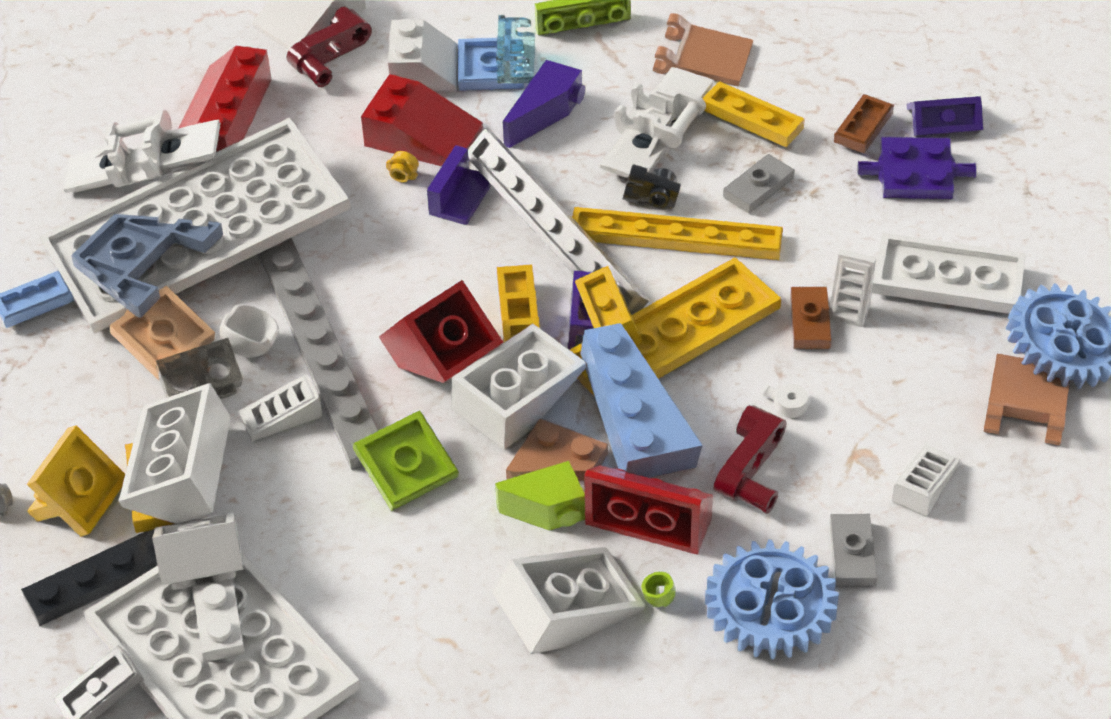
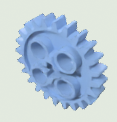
M1056 283L1053 284L1050 291L1045 286L1040 285L1037 292L1028 289L1025 297L1019 296L1008 316L1010 320L1006 330L1011 333L1007 340L1011 343H1017L1013 349L1014 354L1025 355L1022 364L1028 365L1033 363L1036 366L1034 374L1037 375L1042 371L1046 372L1048 382L1058 377L1063 387L1067 386L1069 380H1073L1078 389H1081L1085 380L1090 386L1095 387L1098 380L1105 383L1111 375V317L1108 315L1111 307H1099L1100 298L1087 299V293L1084 289L1077 295L1074 294L1071 285H1068L1065 292L1061 291Z
M768 540L766 548L763 549L755 541H752L751 551L747 552L741 546H737L736 558L725 553L723 555V565L714 564L713 576H708L707 590H705L707 618L714 619L713 630L715 632L724 630L725 643L738 639V651L740 652L750 645L753 646L754 657H758L762 649H766L769 652L770 658L775 659L777 650L783 649L786 656L791 658L793 647L797 646L806 653L808 652L809 640L819 645L822 632L830 633L831 623L836 620L839 593L835 591L836 580L835 578H828V566L817 567V555L805 559L804 547L802 546L793 553L789 551V542L787 541L783 543L780 549H775L772 540ZM776 572H781L778 581V591L774 594L771 606V615L768 624L763 626L761 624L765 616V605L768 604L774 575Z

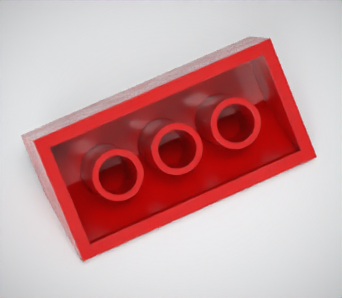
M236 45L211 64L178 129L219 120L221 124L216 152L243 140L272 80L267 49Z

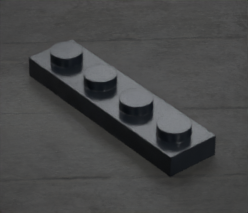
M155 529L145 531L22 588L23 597L39 627L126 586L158 566L152 538Z

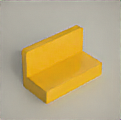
M609 266L575 280L594 328L621 323L625 330L629 331L636 345L643 343Z

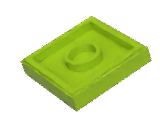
M420 410L353 443L354 452L391 511L444 485L459 475L458 469Z

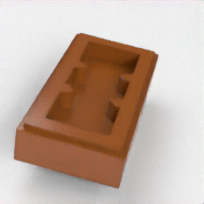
M863 94L835 132L834 143L865 154L892 116L894 104Z
M791 287L793 349H830L831 330L827 287Z

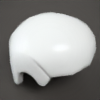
M243 304L234 306L230 314L226 313L219 328L220 337L224 344L235 354L249 358L267 353L274 344L280 330L276 320L267 312L254 306Z

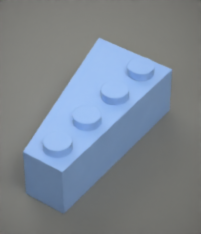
M618 323L584 330L581 357L582 360L587 362L585 369L618 469L650 478L696 468L703 445L623 325Z

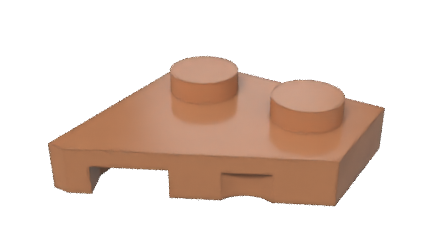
M539 419L507 467L506 479L569 461L578 481H584L586 470L601 465L607 457L608 444Z

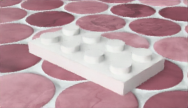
M882 233L872 293L1010 314L1019 296H1021L1026 253Z

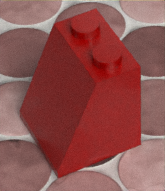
M463 280L406 315L379 336V339L399 368L444 383L504 343Z

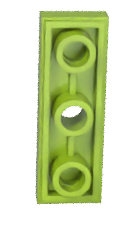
M551 0L534 3L535 29L538 35L631 19V0Z

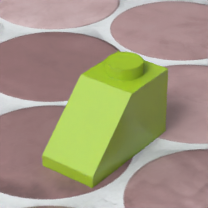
M569 461L495 483L496 505L500 514L549 531L560 527H569L585 520V493Z

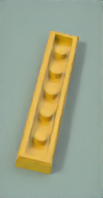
M574 207L572 218L596 243L770 260L780 259L783 227L582 207Z

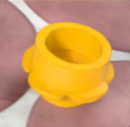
M398 151L391 157V160L386 162V168L390 176L398 182L415 180L418 176L416 172L419 162L415 156L408 152Z

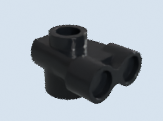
M632 164L622 200L636 204L638 201L650 203L655 208H664L666 206L674 208L681 184L677 183L676 175L671 170L659 168L650 173L647 172L648 168Z

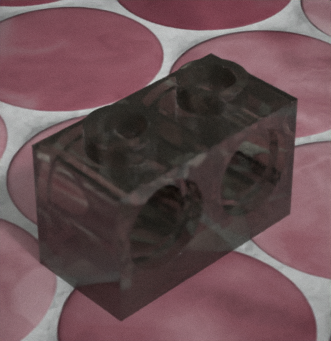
M229 338L156 360L155 369L166 398L185 392L175 389L171 383L179 375H185L192 380L193 386L189 390L210 383L220 399L236 394V388L242 385L243 378ZM213 364H222L227 368L229 374L223 379H214L209 375L207 369Z

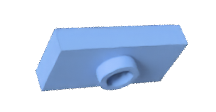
M56 271L0 293V318L5 327L8 328L74 302L73 295L60 272Z

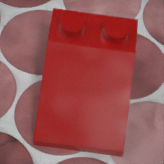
M392 74L387 76L361 115L364 146L392 154L398 151H405L415 156L419 161L441 167L455 145L469 149L483 128V122L423 83Z

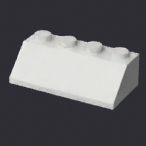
M210 383L142 406L119 498V503L123 508L175 524L191 519L198 520L213 512L231 416Z

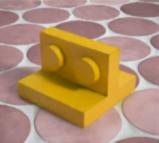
M77 425L69 427L26 484L35 492L34 498L36 499L27 512L37 522L60 516L80 537L89 535L121 490L125 473Z

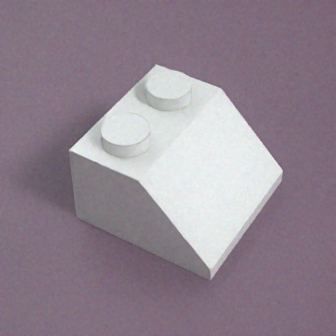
M424 19L391 20L388 55L389 74L419 81L435 92H457L458 43Z
M234 513L156 527L152 538L161 586L171 584L172 590L183 589L196 585L195 579L211 576L213 582L235 578L236 571L243 570Z

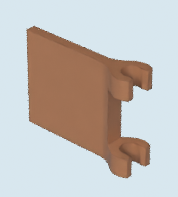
M671 13L667 21L669 26L666 30L665 38L672 41L681 39L676 54L667 47L658 46L654 57L657 59L655 60L653 71L665 74L668 73L671 67L715 81L739 86L753 40L696 26L689 23L681 15Z
M997 353L983 432L999 434L1002 416L1048 424L1045 443L1060 445L1065 426L1070 380L1066 387L1062 386L1061 380L1058 377L1048 382L1046 372L1042 371L1037 375L1034 374L1036 366L1033 363L1023 365L1022 361L1024 358Z

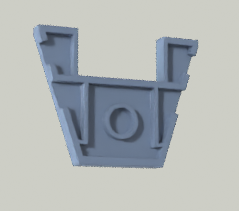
M114 214L71 257L75 268L136 317L141 318L160 299L158 287L139 281L140 276L174 243L206 253L223 235L222 224L209 221L208 227L194 226L192 220L178 219L174 224L159 223L158 217Z

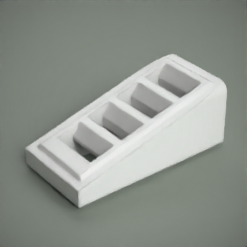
M840 249L830 301L829 317L831 320L859 327L864 325L871 305L876 264L875 257ZM846 267H847V268H851V269H856V270L864 271L865 274L859 273V272L850 271V270H846Z
M308 375L293 380L239 410L240 418L252 442L323 417L320 398ZM276 411L278 415L272 417L270 412ZM262 416L264 422L258 425L255 418Z
M925 444L894 484L892 501L928 516L959 466L961 459ZM923 465L926 466V467H929V468H931V469H933V470H936V471H938V472H940V473L938 474V473H935V472H933V471H931V470H928V469H926V468H923ZM918 474L933 480V482L918 476ZM912 483H916V484H918V485H920V486H923V487L927 488V490H925V489H923V488H921V487H918V486H916V485H914V484H912Z

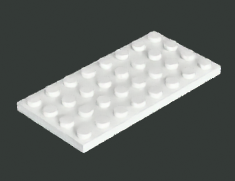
M288 118L216 152L212 160L182 168L39 237L95 334L121 318L128 309L75 268L71 255L114 214L158 217L159 223L174 224L178 219L192 220L194 226L208 227L209 221L222 224L223 235L206 253L174 243L138 279L158 287L159 290L167 286L177 294L351 209V204L345 192L291 118Z

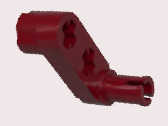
M346 6L336 10L329 26L301 39V41L290 47L286 54L287 62L300 74H306L317 87H325L331 82L333 75L331 74L332 71L324 66V64L364 45L372 34V27L353 9H349Z
M748 405L743 411L736 428V434L744 437V440L719 471L714 482V491L735 502L740 499L761 510L763 513L769 514L777 502L778 491L771 490L751 479L780 443L786 430V420L757 406Z

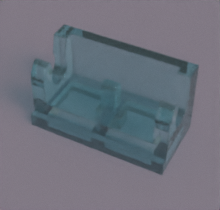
M498 15L496 53L498 83H530L534 77L535 33L527 31L518 32L516 30L518 27H531V20L528 18Z

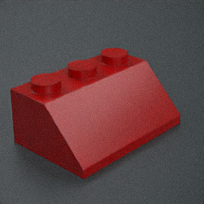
M601 465L587 469L584 475L585 525L698 555L712 520V494L704 493L695 488H685L666 483L660 479H651L628 473L622 469H613Z

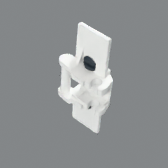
M671 67L657 88L652 90L649 97L644 95L643 85L636 83L631 90L632 109L627 115V108L624 105H620L615 111L616 127L622 135L600 163V168L627 178L629 177L632 164L648 168L647 172H651L660 158L667 155L669 148H677L682 143L684 132L694 118L704 112L706 103L702 98L713 86L714 80ZM671 122H675L672 127H669Z
M167 110L158 111L156 116L120 125L117 122L107 125L104 139L108 146L70 156L63 190L65 193H77L110 184L117 188L161 177L171 173V169L212 160L216 154L221 123L219 120H213L171 130L172 122ZM145 132L142 147L128 148L122 140L124 137Z

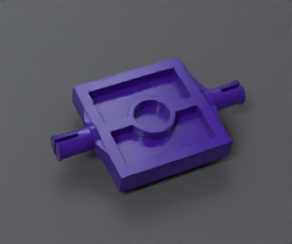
M881 137V155L878 162L858 161L857 163L858 176L878 175V179L882 184L883 198L953 199L955 177H976V163H955V159L951 155L950 138Z

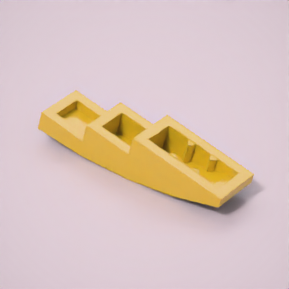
M532 264L497 267L503 342L505 343L530 325L534 324L539 328L540 325Z

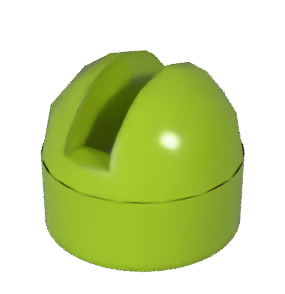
M651 573L642 582L641 588L644 597L653 607H666L674 601L676 587L668 573ZM659 586H664V592L660 594Z

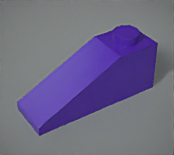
M545 60L502 121L504 145L511 148L569 116L575 105L580 104L585 95L586 87L582 84V70Z

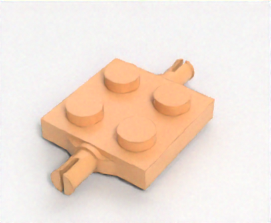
M167 286L159 290L160 299L141 318L136 317L127 310L121 318L110 325V334L158 380L175 368L185 364L199 378H202L203 374L206 375L211 368L197 354L215 340V332Z

